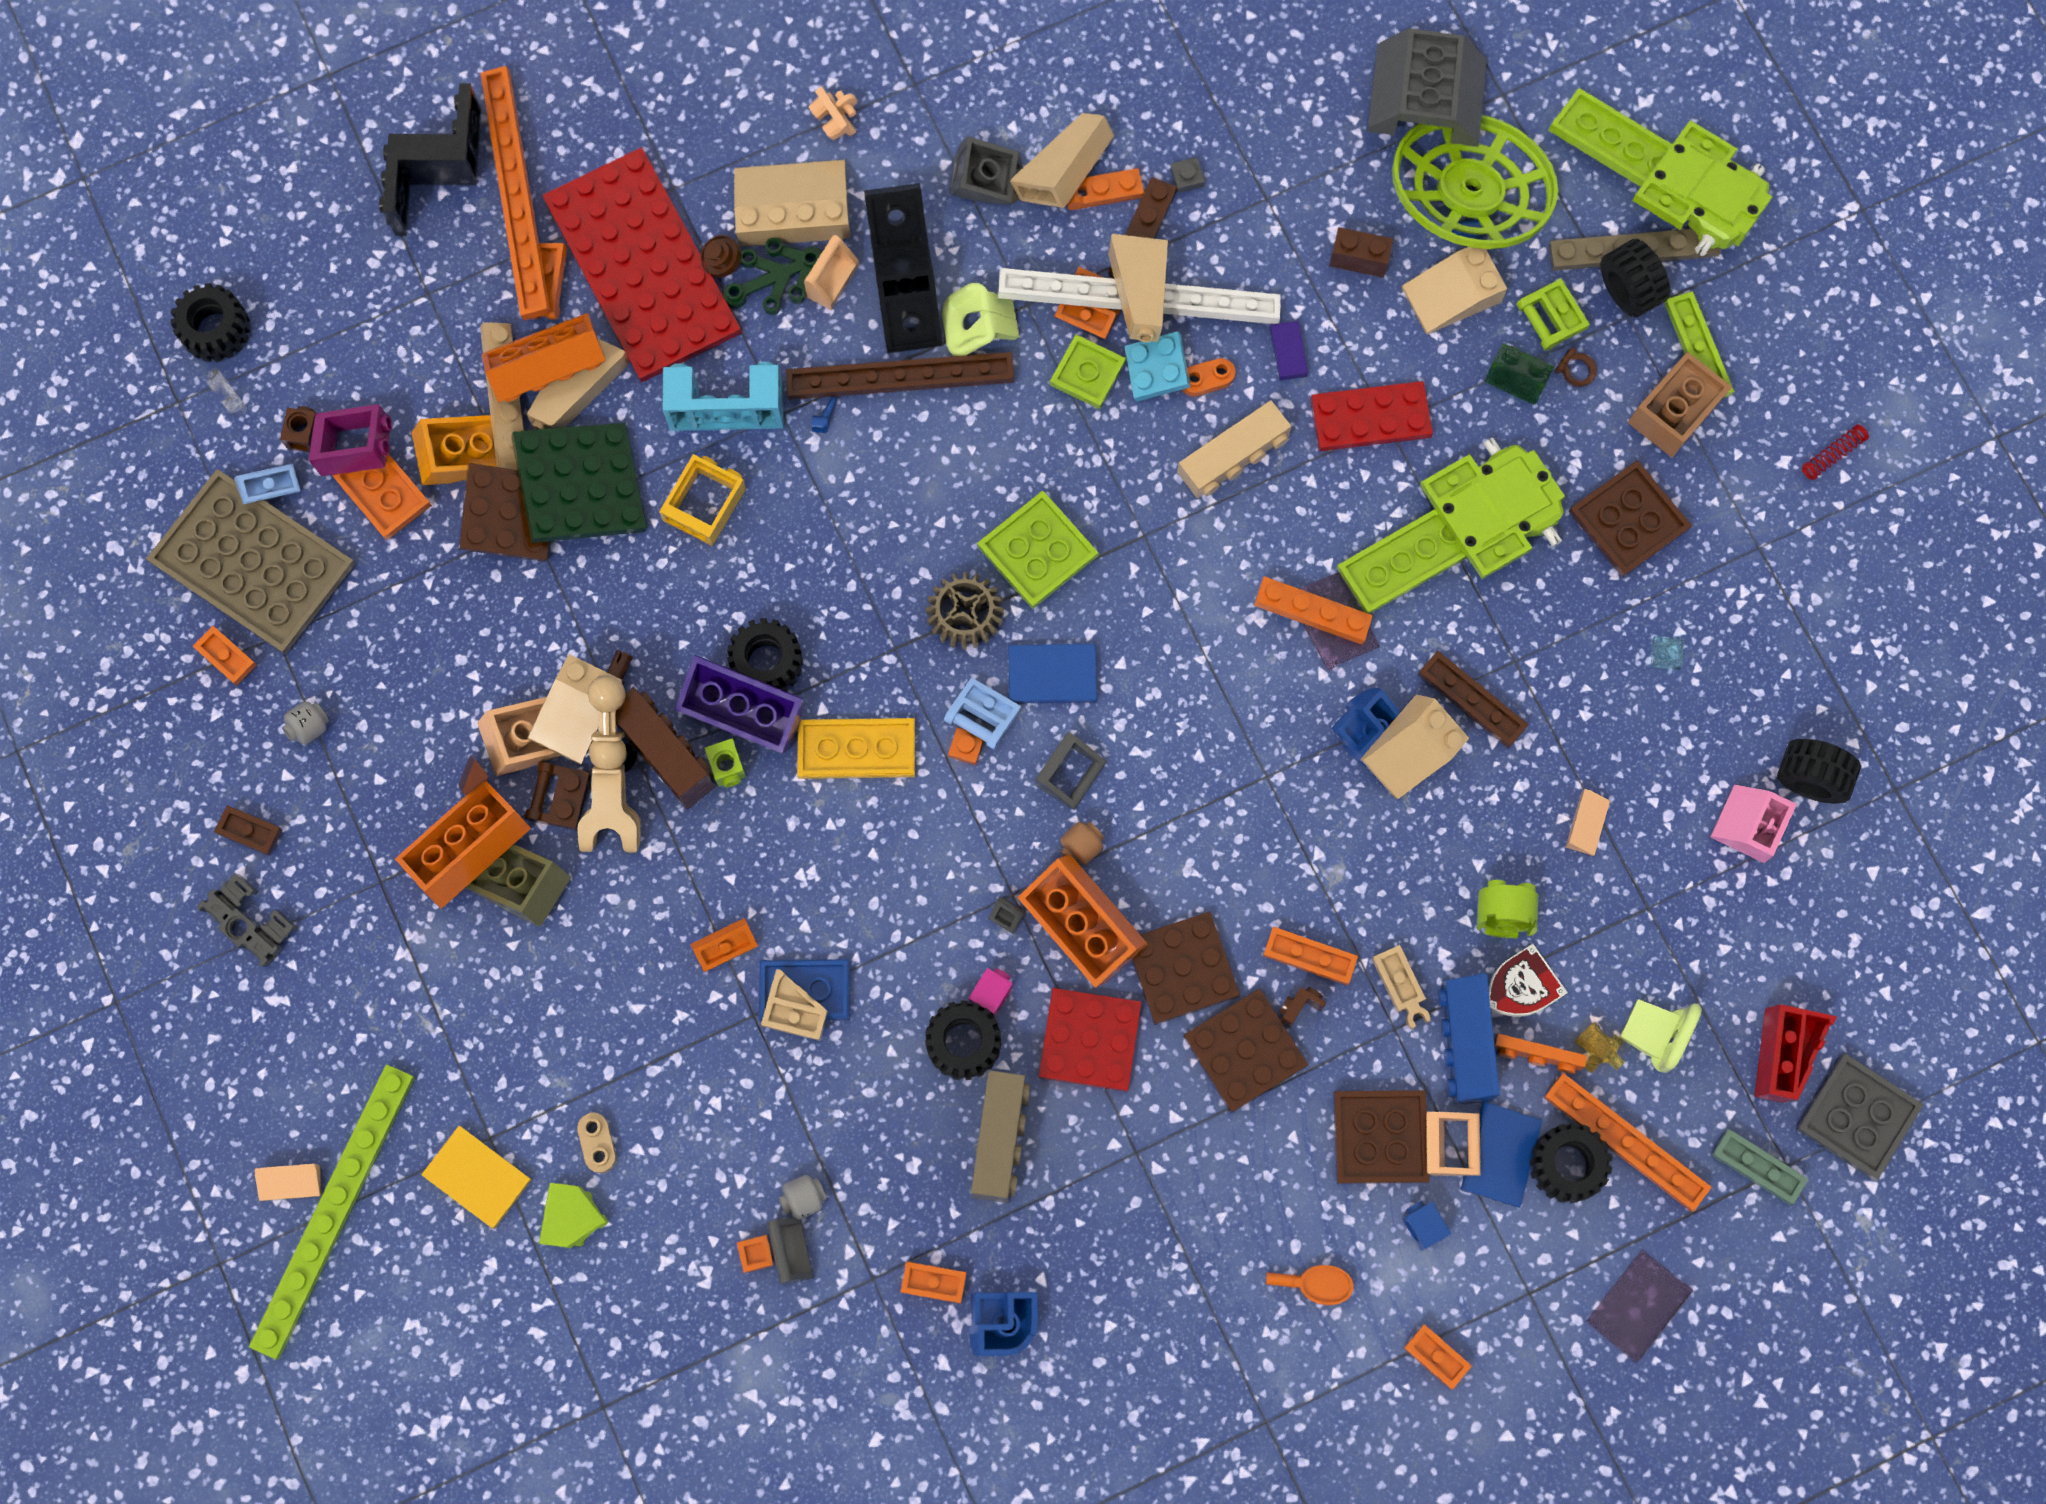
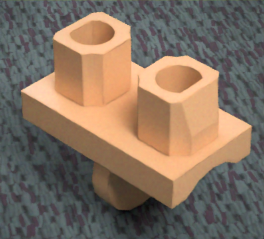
M822 86L815 91L818 97L808 107L818 120H821L829 113L832 116V119L822 126L827 136L833 141L845 133L850 137L853 136L857 131L845 113L849 117H853L856 114L853 107L857 104V98L854 94L844 95L842 91H838L835 94L838 99L836 101L830 92L827 93Z

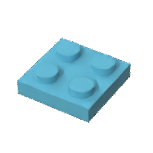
M1178 331L1160 336L1159 342H1137L1124 346L1133 398L1136 402L1190 388L1182 337Z

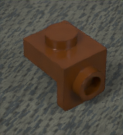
M1300 987L1294 999L1288 996L1279 1012L1284 1014L1281 1022L1291 1028L1305 1003L1318 1011H1322L1327 1002L1322 1000L1323 995L1315 989L1307 987L1305 990Z

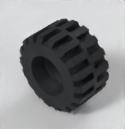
M1637 238L1631 239L1602 256L1600 266L1604 284L1614 302L1629 316L1638 318L1670 298L1671 290L1666 270L1659 257L1645 242Z
M205 283L204 288H201L200 285L193 286L194 290L191 292L188 290L184 291V297L182 299L177 298L175 301L177 308H172L171 315L174 318L170 319V322L174 328L175 336L186 350L195 358H202L206 362H211L212 358L216 362H221L224 356L228 359L232 358V353L235 350L240 352L243 349L241 343H247L249 339L246 333L250 332L251 326L248 323L250 319L246 310L229 289L225 290L223 286L218 284L214 288L211 283ZM212 314H223V319L217 328L209 332H198L201 322L206 317Z
M760 618V623L755 624L754 620L749 621V627L746 629L742 625L738 628L739 635L733 634L730 639L732 645H728L727 652L729 657L727 659L730 669L787 692L789 684L791 686L796 684V676L801 675V665H803L802 651L794 632L791 633L790 628L785 624L780 626L778 620L773 619L772 623H768L767 618ZM774 646L782 652V658L774 668L760 671L749 665V658L757 648Z
M1795 739L1788 743L1777 773V779L1786 788L1805 798L1823 803H1846L1851 798L1862 765L1855 756L1836 745L1815 739Z
M961 1000V1003L955 1004V1001L948 1003V1007H941L937 1010L936 1016H932L929 1021L930 1024L926 1028L925 1033L926 1049L932 1064L942 1074L952 1076L956 1080L960 1078L972 1080V1077L984 1075L986 1070H990L994 1066L995 1060H998L1001 1047V1033L995 1017H992L991 1012L987 1008L983 1009L976 1002L970 1004L968 1001ZM968 1024L980 1032L981 1046L971 1056L957 1057L951 1054L946 1047V1035L957 1025Z
M1578 1123L1562 1124L1549 1130L1536 1141L1537 1144L1531 1151L1533 1157L1529 1160V1166L1533 1167V1172H1531L1532 1179L1536 1178L1539 1183L1536 1186L1539 1190H1545L1547 1197L1550 1199L1557 1198V1202L1577 1203L1596 1195L1607 1184L1609 1180L1607 1176L1612 1172V1167L1609 1166V1162L1612 1161V1154H1607L1606 1148L1609 1146L1606 1141L1603 1143L1600 1141L1601 1135L1597 1131L1592 1133L1589 1131L1590 1127L1586 1125L1580 1127ZM1562 1146H1572L1578 1149L1585 1158L1586 1172L1583 1178L1578 1181L1565 1179L1556 1169L1555 1154Z

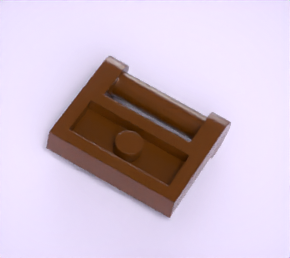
M538 762L537 772H539L532 803L530 809L526 810L525 819L531 822L578 831V823L591 778L590 772L556 766L547 762ZM551 775L558 777L550 812L546 814L541 811Z

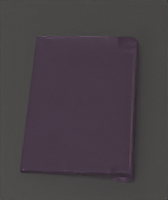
M1339 572L1300 588L1301 590L1361 611ZM1303 624L1327 671L1334 669L1343 662L1380 647L1370 626L1365 642L1361 645Z
M1641 1250L1586 1322L1629 1358L1638 1363L1693 1292V1289L1689 1285L1682 1283L1651 1256Z

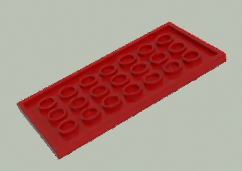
M642 147L542 195L623 350L626 351L627 357L641 383L663 373V367L681 364L742 334L712 275L703 268L698 249Z

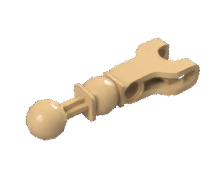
M608 675L596 678L588 688L589 702L598 710V731L591 735V741L593 742L589 748L590 760L594 764L591 778L592 806L578 823V844L581 852H592L597 844L598 831L609 828L615 830L620 835L625 852L637 853L641 839V820L636 811L626 803L625 765L623 763L626 760L627 751L624 742L621 740L624 737V732L616 731V710L624 703L626 693L623 684L617 678Z

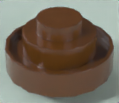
M717 235L705 243L701 251L700 260L703 268L711 275L726 277L738 268L742 253L740 246L732 238L726 235Z

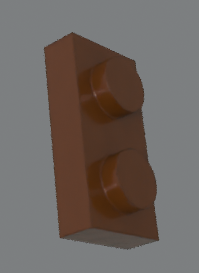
M227 805L214 832L217 835L270 856L283 829Z

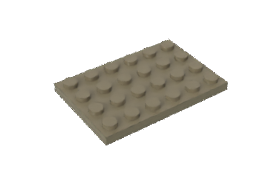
M216 469L146 558L149 563L285 655L356 564L354 560L265 500L243 505L235 481L218 469Z

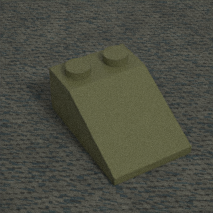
M513 844L474 879L466 889L518 918L541 927L571 879V876L553 861Z

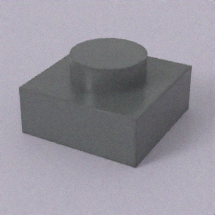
M1197 157L1170 164L1174 184L1177 186V193L1204 187L1205 181Z

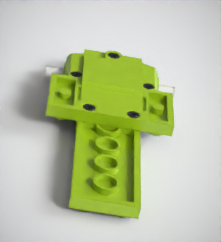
M1578 88L1551 123L1548 130L1640 186L1632 200L1633 202L1679 230L1689 220V227L1696 232L1700 241L1695 247V251L1698 254L1702 250L1701 256H1704L1709 248L1727 249L1733 245L1739 247L1773 197L1768 194L1769 183L1761 178V175L1765 172L1763 166L1758 169L1761 164H1755L1753 169L1749 171L1733 162L1731 159L1738 149L1691 120L1674 143L1671 144Z
M1494 437L1483 443L1491 455L1485 464L1478 467L1469 454L1421 481L1420 487L1435 509L1337 565V570L1364 612L1368 614L1375 612L1467 558L1481 579H1484L1531 552L1532 546L1526 539L1527 537L1545 535L1551 547L1561 543L1562 539L1554 527L1557 526L1564 513L1562 501L1565 495L1536 452L1532 450L1528 453L1519 445H1512L1501 450Z

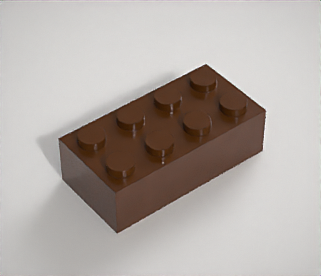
M632 687L626 692L625 701L622 706L616 710V726L621 732H624V736L688 810L715 788L711 781L714 777L710 771L711 769L700 756L696 759L694 758L695 753L691 749V745L681 734L678 737L675 736L677 732L663 712L657 715L659 711L654 706L655 703L645 691L639 693Z

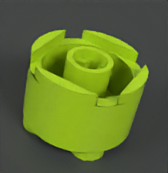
M1503 880L1488 881V887L1482 888L1478 892L1477 929L1480 931L1483 927L1485 928L1486 935L1499 938H1518L1519 932L1527 931V936L1534 935L1538 930L1539 895L1536 892V886L1530 883H1521L1518 886L1506 885V882Z

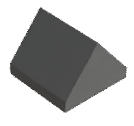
M1000 896L988 919L1014 934L1027 912Z

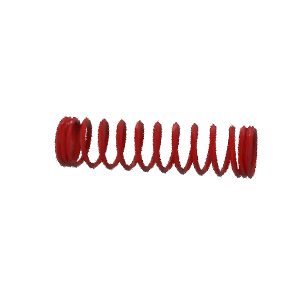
M1856 424L1852 430L1847 431L1836 442L1831 443V446H1827L1820 454H1816L1815 458H1811L1810 462L1804 463L1802 465L1804 475L1810 480H1815L1821 475V471L1826 472V467L1831 468V463L1836 464V459L1841 460V454L1847 456V451L1852 452V447H1858L1857 443L1862 444L1869 439L1867 430L1862 425ZM1849 438L1853 440L1856 446L1850 442ZM1844 442L1850 447V450L1844 445ZM1838 445L1844 450L1845 454L1841 452ZM1833 449L1839 454L1840 458L1835 455ZM1828 454H1830V455L1833 457V459H1834L1835 462H1833V461L1830 459V457L1828 456ZM1823 458H1825V459L1827 460V462L1829 463L1830 466H1828V465L1825 463V461L1823 460ZM1818 462L1824 467V470L1819 466Z

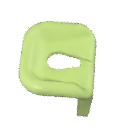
M970 283L955 291L946 298L942 306L941 315L948 350L954 356L968 355L980 347L989 344L994 338L1015 340L1020 337L1017 320H1015L1016 315L1013 301L998 298V294L988 291L980 283ZM980 311L981 317L968 330H965L963 326L965 316Z
M1638 999L1619 1038L1651 1057L1652 1064L1657 1071L1668 1073L1676 1067L1685 1052L1700 1019L1701 1006L1695 1003L1687 1008L1670 1012Z

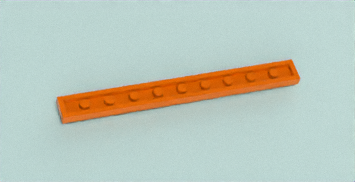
M505 65L481 72L480 74L519 311L523 320H528L549 314L551 311L511 73Z

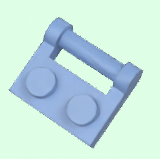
M971 677L947 711L944 721L950 725L953 723L987 742L986 746L995 750L1019 714L1021 706ZM965 709L996 727V729L991 732L960 714V711Z

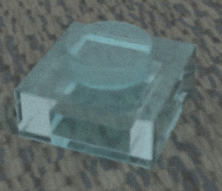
M1654 636L1652 639L1651 667L1680 670L1683 662L1684 639Z

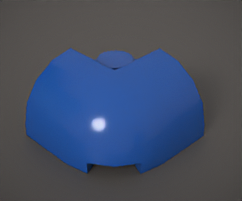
M1371 688L1353 697L1345 705L1347 708L1345 714L1331 728L1345 744L1343 748L1365 767L1367 766L1361 761V758L1400 714L1399 709L1380 688Z
M1037 1292L972 1293V1325H969L968 1328L973 1354L976 1356H1010L1019 1354L1028 1347L1033 1337L1036 1336L1038 1326Z

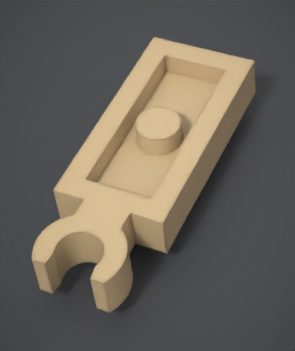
M1398 945L1373 956L1372 961L1397 1013L1403 1010L1407 1012V1026L1411 1030L1416 1027L1413 1021L1414 1015H1421L1425 1024L1430 1021V1014L1419 1005L1426 998L1401 946Z

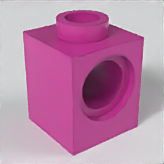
M987 968L969 996V1003L973 1004L976 1002L980 1004V1007L983 1009L987 1008L991 1012L993 1018L996 1017L1013 989V983L1009 981L1011 977L998 968H995L994 972Z

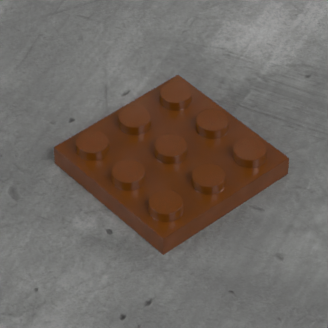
M1638 460L1569 510L1571 516L1622 578L1692 527L1690 522Z
M469 463L458 550L545 562L547 560L549 541L531 543L518 470Z
M1210 911L1140 934L1148 945L1132 959L1154 1025L1240 997Z
M1260 988L1183 1035L1231 1113L1308 1066V1063Z
M1426 1090L1334 1091L1337 1184L1430 1182L1429 1174L1427 1173Z

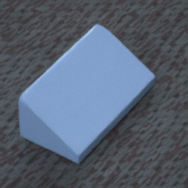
M293 464L243 474L234 478L243 505L301 492Z

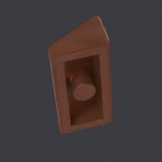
M472 755L468 759L458 785L465 795H468L489 777Z

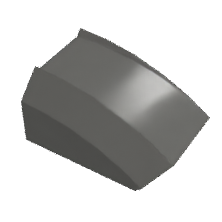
M967 136L959 144L954 157L955 161L950 186L951 194L980 202L1014 204L1019 200V197L1010 181L1023 168L1020 153Z

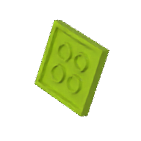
M1043 490L977 542V547L1032 610L1099 556L1098 551Z

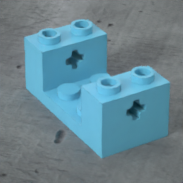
M760 362L757 365H750L749 398H745L742 395H730L728 398H716L710 395L699 397V387L692 367H688L685 364H673L671 367H663V413L670 431L783 429V382L779 366L771 362Z

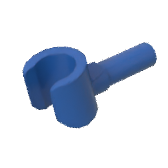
M835 397L830 398L822 416H812V432L826 433L828 431L829 417L837 402Z

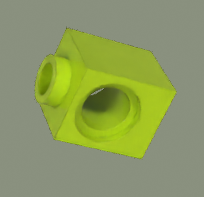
M733 738L705 747L713 775L719 787L723 785L725 788L733 787L741 783V779L746 778ZM724 760L734 761L733 767L728 771L719 769L720 763Z

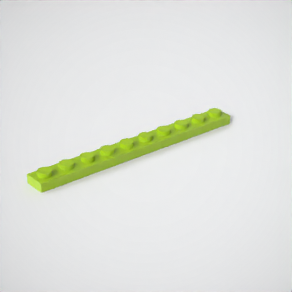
M387 1064L385 1065L252 1338L249 1348L275 1360L280 1359L416 1077Z

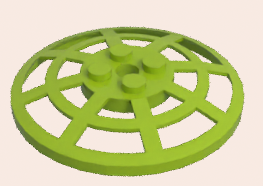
M1482 115L1480 130L1496 134L1490 147L1482 144L1475 147L1450 143L1452 128L1427 124H1417L1403 137L1395 152L1392 165V179L1396 194L1409 214L1425 229L1440 238L1471 248H1506L1518 245L1532 238L1549 221L1556 206L1558 196L1557 177L1553 166L1542 149L1525 133L1512 125L1493 117ZM1442 129L1446 144L1433 148L1423 158L1410 148L1423 135ZM1508 140L1524 151L1538 169L1522 174L1513 161L1500 153L1505 142ZM1460 151L1474 152L1485 157L1482 161L1462 159ZM1449 153L1451 163L1443 171L1431 164L1437 157ZM1403 156L1417 166L1414 177L1416 191L1403 190L1399 170ZM1494 162L1500 163L1513 177L1503 180L1500 173L1492 167ZM1424 172L1438 180L1437 191H1424ZM1543 179L1546 188V205L1543 213L1527 209L1529 203V188L1527 184ZM1466 186H1473L1478 191H1471ZM1518 187L1520 195L1519 206L1504 202L1506 190ZM1411 201H1420L1430 215L1443 223L1440 227L1427 219ZM1429 201H1442L1452 211L1446 218ZM1497 210L1513 215L1507 221L1494 226L1489 218ZM1462 216L1477 218L1482 228L1458 224V221ZM1521 218L1538 222L1534 228L1516 237L1504 239L1499 233L1514 226ZM1455 229L1468 234L1488 235L1491 240L1460 236L1452 233V230Z

